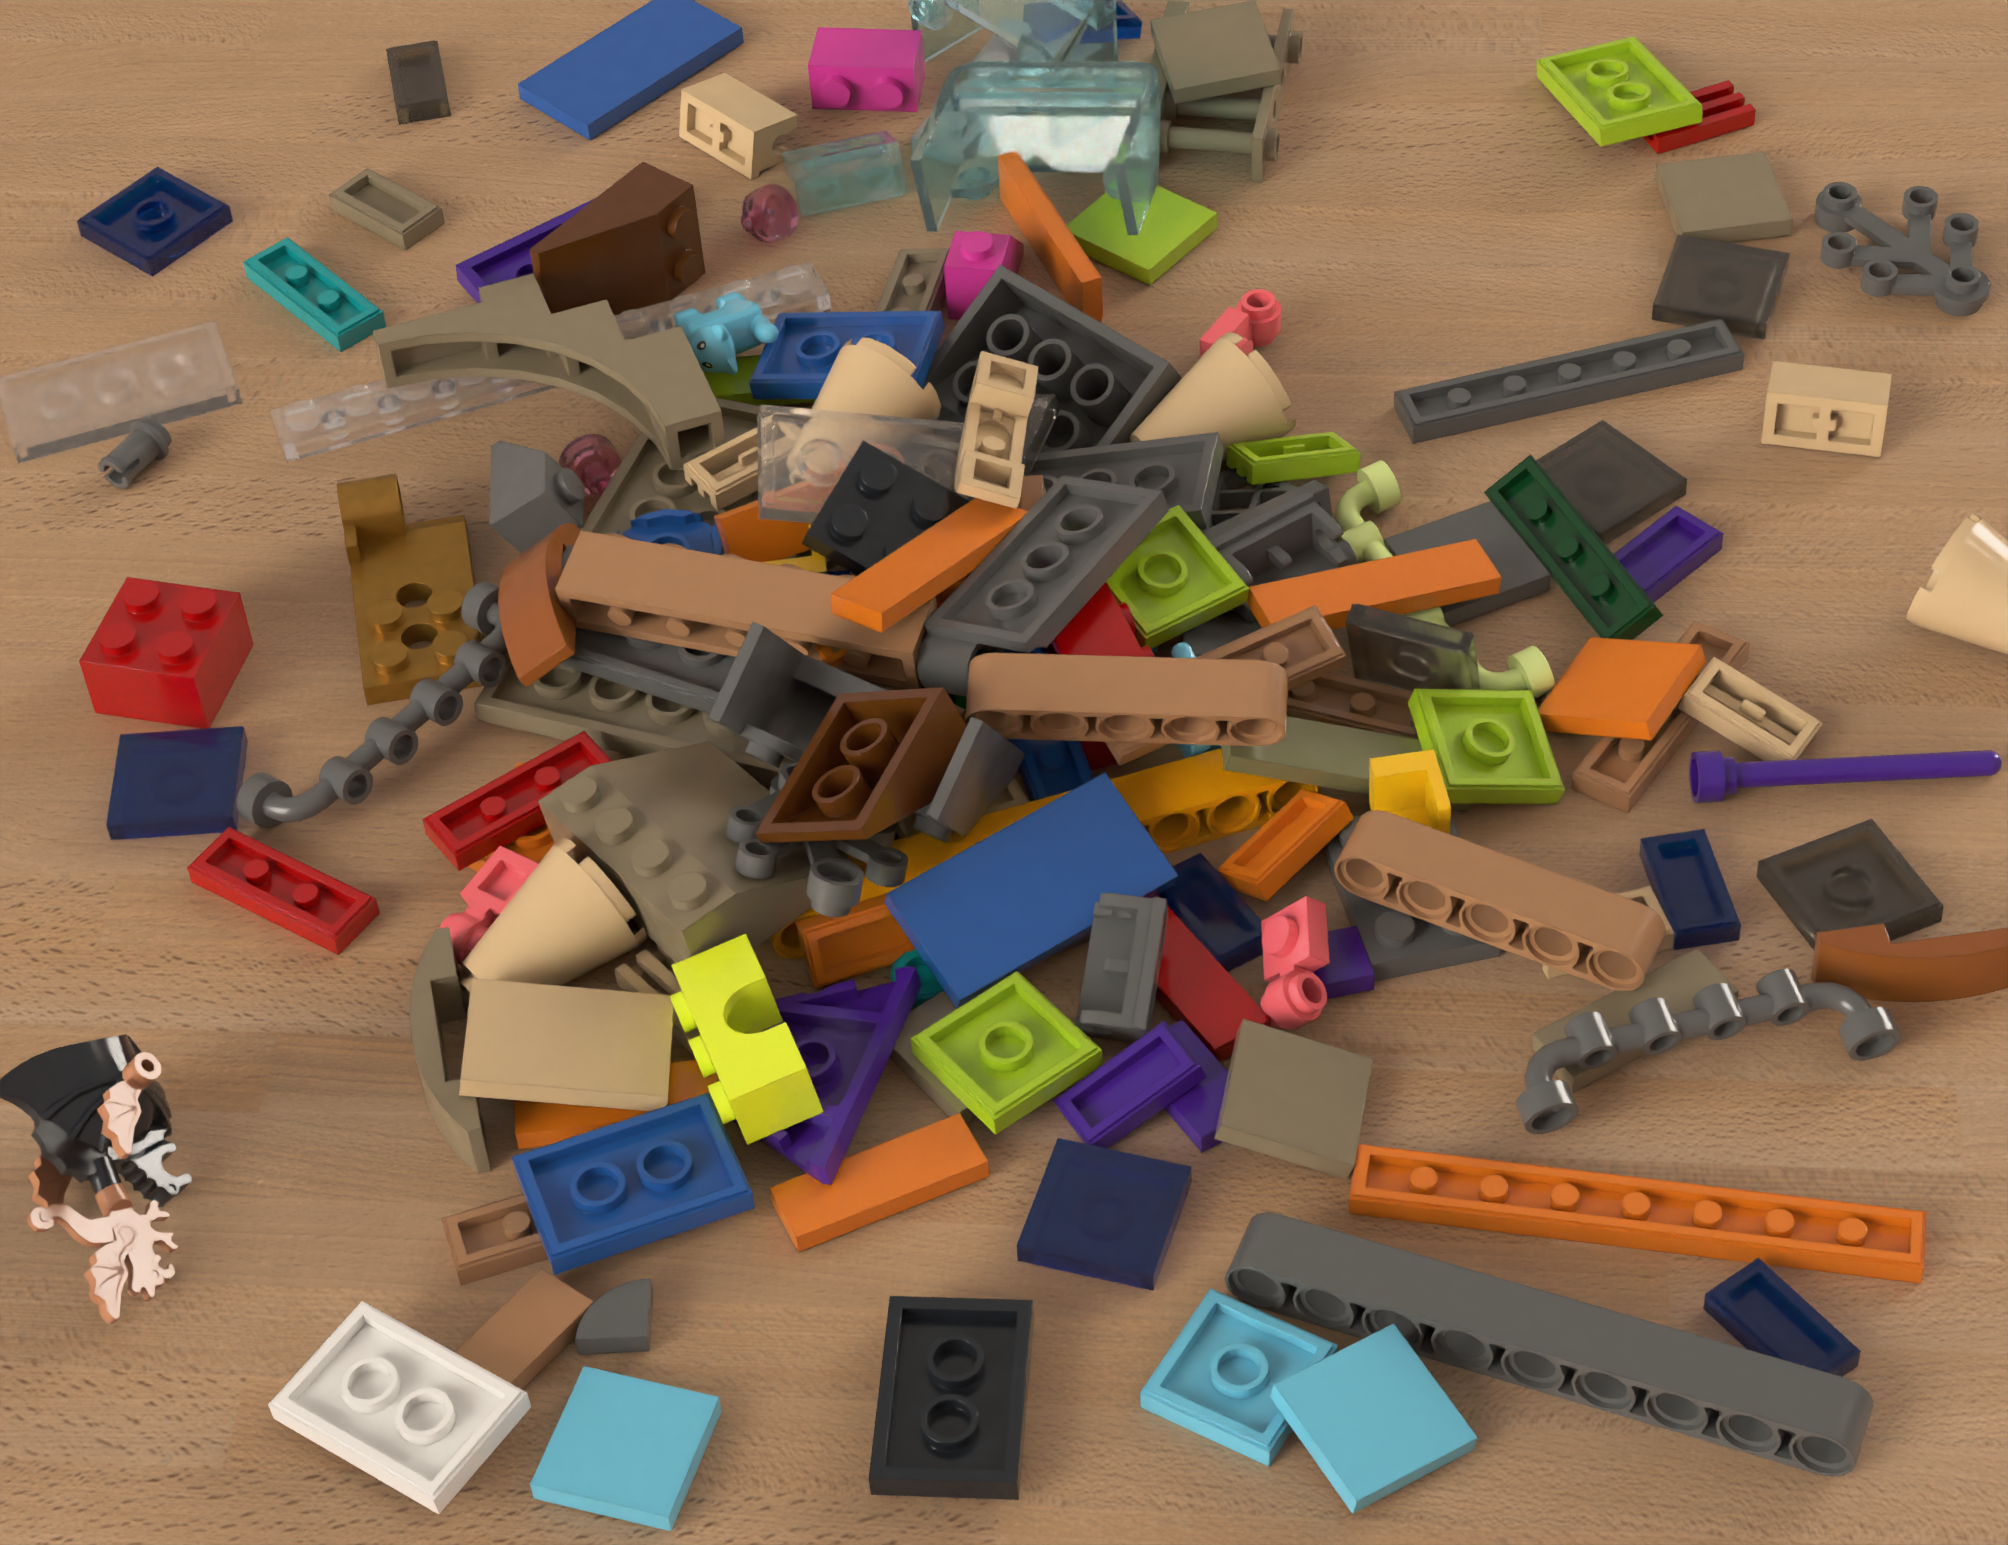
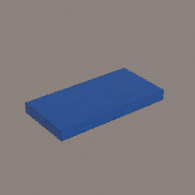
M652 0L518 83L520 99L585 138L592 140L744 43L742 27L694 0Z
M1104 772L886 893L884 904L955 1008L958 1009L1014 972L1018 971L1021 973L1090 934L1095 902H1099L1101 893H1117L1153 898L1174 886L1178 874Z

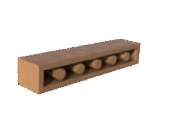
M582 530L578 535L555 588L560 605L576 621V628L736 657L752 622H755L769 629L801 653L823 663L824 661L814 647L817 644L830 646L833 653L841 649H847L844 655L845 662L835 666V668L865 681L906 689H921L922 687L917 673L918 651L927 635L924 623L938 609L936 597H934L880 633L831 613V593L856 576L823 574L807 571L791 564L773 565L746 560L735 554L717 555L689 550L673 543L661 545L629 539L617 533L599 534Z

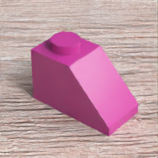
M983 231L954 232L944 265L948 319H961L999 265L1018 275L1024 254L1023 243L1011 235L991 234Z

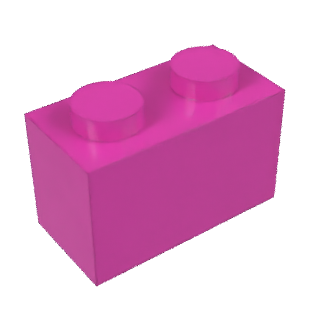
M818 27L808 62L812 109L917 112L926 75L922 30Z

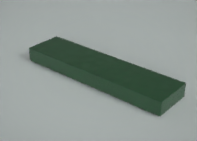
M1531 454L1484 492L1548 570L1554 581L1600 638L1633 640L1664 616Z

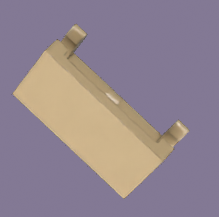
M722 73L681 89L679 137L752 180L759 177L760 171L779 164L791 154V150L785 146L772 148L779 136L787 135L797 128L798 115L732 76Z
M1773 361L1767 389L1761 443L1881 457L1892 374Z

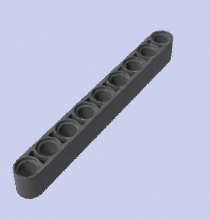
M1266 1212L1256 1214L1251 1218L1225 1276L1226 1285L1232 1294L1244 1303L1361 1339L1394 1323L1418 1356L1819 1475L1835 1477L1844 1476L1852 1472L1856 1465L1874 1407L1873 1399L1866 1389L1858 1383L1841 1376L1280 1214Z

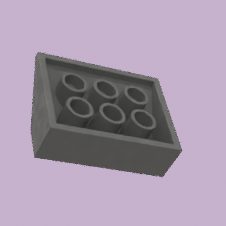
M999 265L936 351L922 389L930 382L936 390L941 404L939 417L932 425L960 442L981 351L1038 366L1035 396L1027 419L1023 455L1129 443L1130 435L1182 377L1170 362L1004 266Z

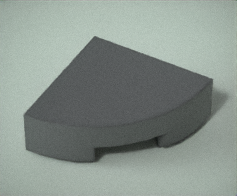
M650 1278L619 1285L603 1294L587 1309L576 1333L575 1340L578 1354L650 1351L653 1289Z

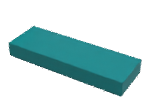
M288 237L243 262L246 277L340 352L371 336L373 330L386 327L384 313L381 309Z

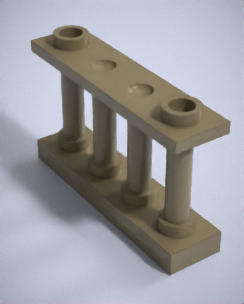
M1168 0L1164 17L1188 13L1189 2ZM1283 9L1277 35H1268L1280 67L1281 84L1263 87L1261 99L1216 96L1175 104L1155 47L1132 128L1134 173L1155 174L1160 154L1169 153L1170 148L1252 154V182L1263 183L1268 161L1276 162L1278 158L1280 131L1276 128L1291 63L1300 64L1302 56L1303 33L1302 31H1294V9ZM1179 115L1256 122L1253 132L1178 127L1172 126L1171 120H1178Z

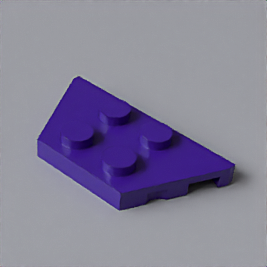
M905 966L894 969L896 981L858 990L854 979L830 985L817 993L802 992L775 999L783 1022L760 1031L763 1032L784 1022L787 1023L824 1111L819 1115L762 1138L760 1141L822 1184L832 1185L920 991L922 983L916 967Z

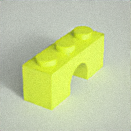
M746 934L671 965L681 991L669 997L684 1032L687 1033L697 1028L700 1033L699 1036L688 1040L703 1078L717 1073L720 1080L707 1087L723 1124L736 1119L748 1145L824 1112L787 1023L784 1022L760 1032L783 1022L764 972Z

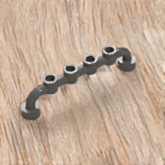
M480 582L467 592L462 603L461 614L465 624L488 635L480 643L470 640L462 644L456 652L454 665L436 681L426 678L418 682L411 692L410 703L392 719L380 717L374 720L366 731L365 742L346 758L342 756L330 758L320 771L319 782L305 793L293 796L288 784L268 773H256L249 777L243 783L237 795L236 804L239 814L257 826L269 829L279 825L281 822H297L313 817L328 808L338 798L352 805L359 804L368 797L372 790L373 777L369 771L379 762L386 759L396 765H403L413 758L418 748V737L415 731L424 723L431 720L441 726H447L455 722L463 707V699L460 695L462 690L473 681L484 687H493L503 679L506 673L507 661L504 654L508 650L499 616V587L490 582Z
M1779 969L1765 975L1758 981L1756 989L1759 995L1737 1000L1729 984L1717 983L1703 988L1693 997L1694 1010L1673 1014L1665 998L1655 997L1635 1005L1629 1012L1631 1024L1608 1029L1603 1015L1599 1012H1587L1574 1017L1564 1027L1567 1038L1542 1046L1529 1060L1524 1075L1526 1090L1518 1097L1516 1106L1529 1133H1550L1565 1127L1578 1115V1107L1569 1085L1562 1080H1552L1553 1074L1558 1069L1578 1064L1583 1069H1594L1606 1065L1616 1055L1642 1049L1649 1055L1661 1054L1673 1049L1682 1040L1707 1035L1711 1040H1723L1736 1035L1745 1026L1770 1020L1776 1026H1785L1799 1021L1808 1012L1819 1009L1836 1010L1847 1018L1840 1026L1839 1034L1849 1056L1853 1060L1864 1061L1884 1055L1900 1042L1901 1033L1889 1009L1885 1007L1872 1008L1866 998L1852 988L1834 982H1814L1800 985L1793 970Z

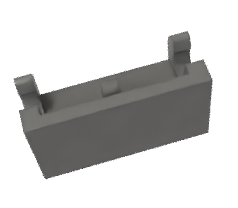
M1307 490L1209 540L1248 587L1349 566L1348 557L1338 546H1335L1330 541V539L1334 540L1344 534L1342 528L1329 513L1314 501V496ZM1247 602L1233 608L1249 624L1257 620Z
M1101 893L1099 902H1095L1094 917L1075 1025L1088 1037L1134 1043L1151 1030L1169 917L1167 899Z

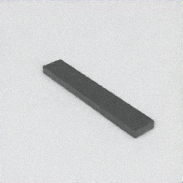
M1718 319L1395 391L1394 408L1412 443L1415 444L1743 370L1744 353L1723 319Z

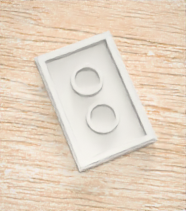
M363 1301L268 1404L275 1420L437 1514L442 1512L531 1408L527 1392Z

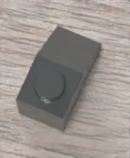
M499 441L491 446L489 526L520 553H523L554 529L565 523L573 522L579 529L583 527V499L585 497V490L575 472L569 468H562L544 451L504 441Z

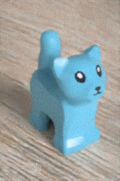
M735 291L716 298V307L719 308L717 310L702 314L691 307L675 313L676 327L682 326L702 371L708 373L724 372L735 375L738 372L736 354L757 347L762 343H773L779 336L777 327L771 324L768 318L762 314L760 306L755 302L746 300Z

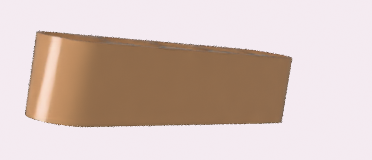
M985 653L973 658L969 664L965 723L968 725L972 716L986 723L1006 739L1268 746L1278 743L1286 735L1288 674L1282 666L1262 660Z
M1374 810L1361 815L1334 866V873L1339 883L1347 891L1358 897L1621 992L1633 991L1641 986L1666 934L1665 923L1661 916L1652 908L1642 903L1385 811Z

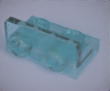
M887 131L782 152L785 173L795 184L799 210L805 216L902 196L907 192L899 143Z

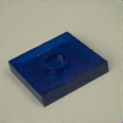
M159 167L154 168L77 220L82 237L152 277L233 222L230 206Z
M244 726L120 734L106 823L110 839L121 840L223 833L228 827L237 830L239 812L236 801L238 792L243 785L248 744Z
M1058 1138L1017 1243L1018 1261L1154 1291L1192 1183L1191 1166Z

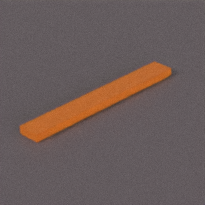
M1358 1144L1349 1196V1214L1919 1284L1922 1282L1924 1272L1926 1211Z

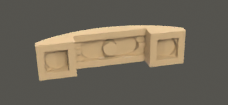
M981 351L960 441L955 474V492L1017 509L1021 497L1025 465L1021 464L1027 419L1034 401L1038 366Z

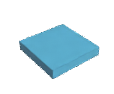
M1210 1288L1141 1390L1140 1406L1153 1414L1270 1467L1293 1431L1270 1398L1273 1385L1338 1352V1345Z
M1394 1323L1275 1383L1270 1394L1271 1400L1352 1514L1473 1451L1478 1439Z
M583 1366L530 1483L533 1498L672 1531L722 1412L719 1397Z

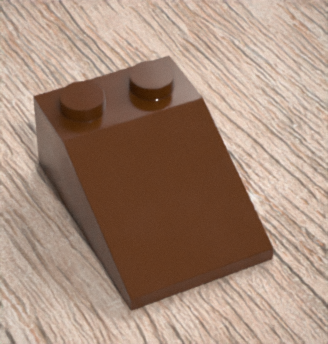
M641 162L529 249L534 276L551 314L607 299L615 319L618 320L670 302L705 274L693 184L645 162Z
M944 687L838 694L755 832L760 842L868 839L931 803L967 727Z

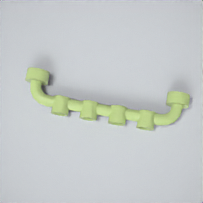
M1379 460L1357 471L1358 484L1348 489L1337 504L1336 519L1344 534L1336 538V542L1346 540L1354 550L1358 564L1392 557V554L1385 547L1377 526L1370 520L1365 522L1360 516V511L1367 505L1374 513L1378 514L1401 502L1400 489L1393 472L1384 461ZM1440 607L1395 616L1398 628L1407 642L1413 643L1426 637L1432 644L1425 648V656L1430 670L1440 682L1457 675L1460 681L1472 690H1531L1534 700L1550 693L1555 686L1552 670L1545 656L1536 646H1529L1508 656L1507 664L1509 670L1491 672L1485 670L1478 663L1468 639L1462 633L1455 634L1445 622Z

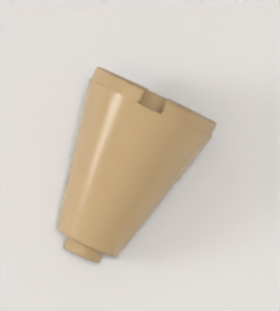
M1228 332L1215 341L1130 435V442L1218 432L1224 448L1223 461L1227 459L1228 445L1238 442L1284 437L1294 429L1296 419L1285 420L1283 411L1292 405L1281 382L1266 360L1256 349L1245 355L1236 346L1244 338L1237 333Z
M862 337L856 345L852 344V339L847 341L840 349L786 462V469L790 475L788 480L791 487L793 488L845 469L863 440L890 456L895 454L927 430L939 417L941 404L936 390L930 382L922 389L911 377V374L917 367L890 346Z
M1971 513L1970 518L1966 517L1935 560L1931 567L1934 571L1926 585V588L1930 589V591L1920 586L1907 612L1906 619L1918 627L2008 655V540L1984 518Z
M562 838L551 847L461 963L467 977L459 982L469 998L472 978L562 986L637 948L647 939V933L644 927L634 931L630 930L627 922L636 915L630 904L589 856L577 864L567 854L576 844L569 839Z

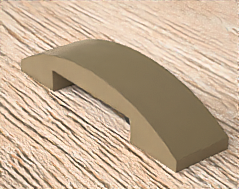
M444 927L434 931L418 962L410 996V1032L425 1097L431 1114L449 1146L464 1163L479 1174L491 1171L478 1097L459 1096L460 1079L449 1081L441 1023L467 1019L463 991L459 984L461 982L452 937L449 927Z

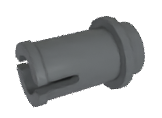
M152 418L133 422L129 427V435L112 452L99 461V470L105 472L112 467L113 469L104 475L105 479L117 488L126 489L132 480L154 459L162 460L167 456L169 452L168 446L172 442L169 432L160 422Z

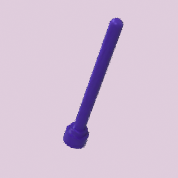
M1981 750L1735 763L1733 756L1723 757L1721 751L1692 752L1690 756L1689 781L1693 801L1695 803L1723 802L1725 795H1735L1737 788L1992 776L2001 769L2002 760L1995 751Z

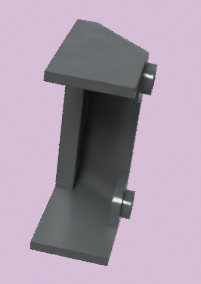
M752 622L708 717L748 740L744 750L745 753L779 768L783 758L793 762L799 761L838 694L887 690L801 653L766 627ZM971 716L932 802L912 813V815L917 816L912 827L945 843L949 842L952 833L966 837L1014 779L1025 753L986 723Z

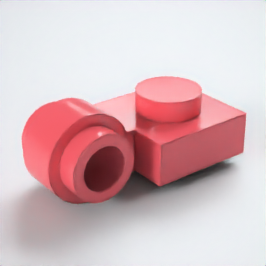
M1263 289L1246 292L1237 303L1236 309L1228 307L1200 338V358L1217 339L1228 332L1237 333L1244 338L1236 346L1245 355L1253 351V346L1261 347L1272 343L1281 331V305L1275 299V296Z
M499 846L461 891L460 895L468 907L462 913H453L447 916L439 927H449L458 964L461 965L539 863Z
M1307 896L1261 921L1264 981L1270 982L1266 987L1265 993L1262 995L1261 1009L1271 1019V1025L1278 1029L1296 1030L1314 1021L1321 1015L1322 1009L1327 1002L1325 986L1320 978L1314 974V971L1330 963L1326 904Z

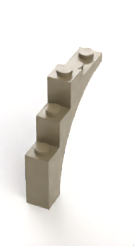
M534 274L479 287L480 303L373 330L381 373L387 388L433 379L475 376L523 379L562 387L599 401L629 419L656 445L671 471L682 468L683 464L726 443L722 411L682 326L625 341L607 299L551 314Z

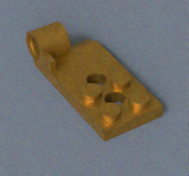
M396 473L337 483V495L344 530L345 548L350 564L362 682L367 706L410 699L411 692L418 682L426 678L436 681L454 665L456 652L462 644L470 640H475L479 643L483 640L482 633L467 626L461 614L463 600L467 592L475 585L465 514L406 524ZM415 600L427 601V603L419 607H404L407 603ZM419 641H432V644L425 648H409L412 644ZM473 681L465 689L480 687L482 685Z

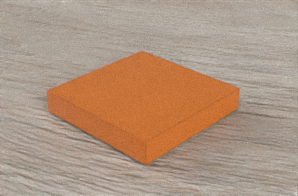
M1590 637L1538 708L1545 731L1652 740L1706 664L1701 644Z

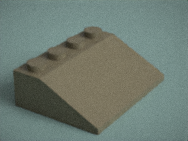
M710 741L591 765L538 800L554 843H557L562 838H566L576 844L567 854L577 864L589 856L616 886L636 913L630 920L639 928L644 927L647 935L676 962L743 934L747 935L754 949L812 908L811 899L806 894L811 865L804 843L777 857L775 872L769 878L755 879L746 877L735 869L738 843L731 841L726 836L729 811L737 806H748L770 795V791ZM835 848L838 855V859H842L855 864L840 850Z

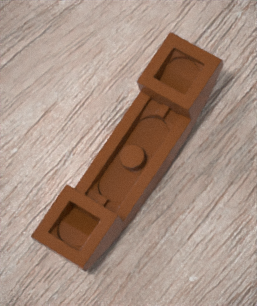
M573 522L557 527L507 564L500 579L498 605L502 632L516 675L526 687L575 654L576 621L560 605L555 590L562 574L563 553L568 545H575L581 531Z
M1884 923L1817 932L1811 979L1813 983L1834 982L1848 986L1866 999L1894 1002L1954 1000L2008 988V928L1892 944Z

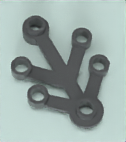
M1833 182L1826 185L1823 191L1818 194L1814 220L1820 228L1831 232L1822 239L1820 259L1823 264L1835 269L1863 266L1861 288L1865 293L1876 297L1890 294L1934 296L1937 306L1942 311L1955 316H1968L1976 313L1990 295L1991 282L1989 278L1973 266L1972 247L1977 243L1979 221L1974 216L1966 213H1955L1946 218L1942 239L1950 247L1949 265L1932 254L1931 220L1936 215L1938 194L1933 189L1925 186H1914L1905 191L1902 214L1908 219V237L1861 206L1862 200L1857 194L1856 188L1851 184ZM1856 229L1879 246L1857 245L1856 239L1845 232ZM1897 268L1915 269L1921 274H1897Z
M798 761L786 763L780 768L779 775L771 781L770 795L748 806H737L729 811L726 836L731 841L738 843L735 869L746 877L755 879L771 877L775 872L777 857L804 843L811 865L806 894L811 899V907L822 915L829 917L848 915L851 907L857 905L860 900L864 880L862 869L851 862L838 859L835 848L867 863L865 876L872 883L884 887H896L904 883L908 857L902 851L893 848L897 829L896 824L889 826L868 839L760 842L755 832Z

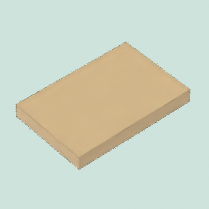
M472 978L459 1096L653 1111L666 1107L669 1091L674 1010L670 995Z

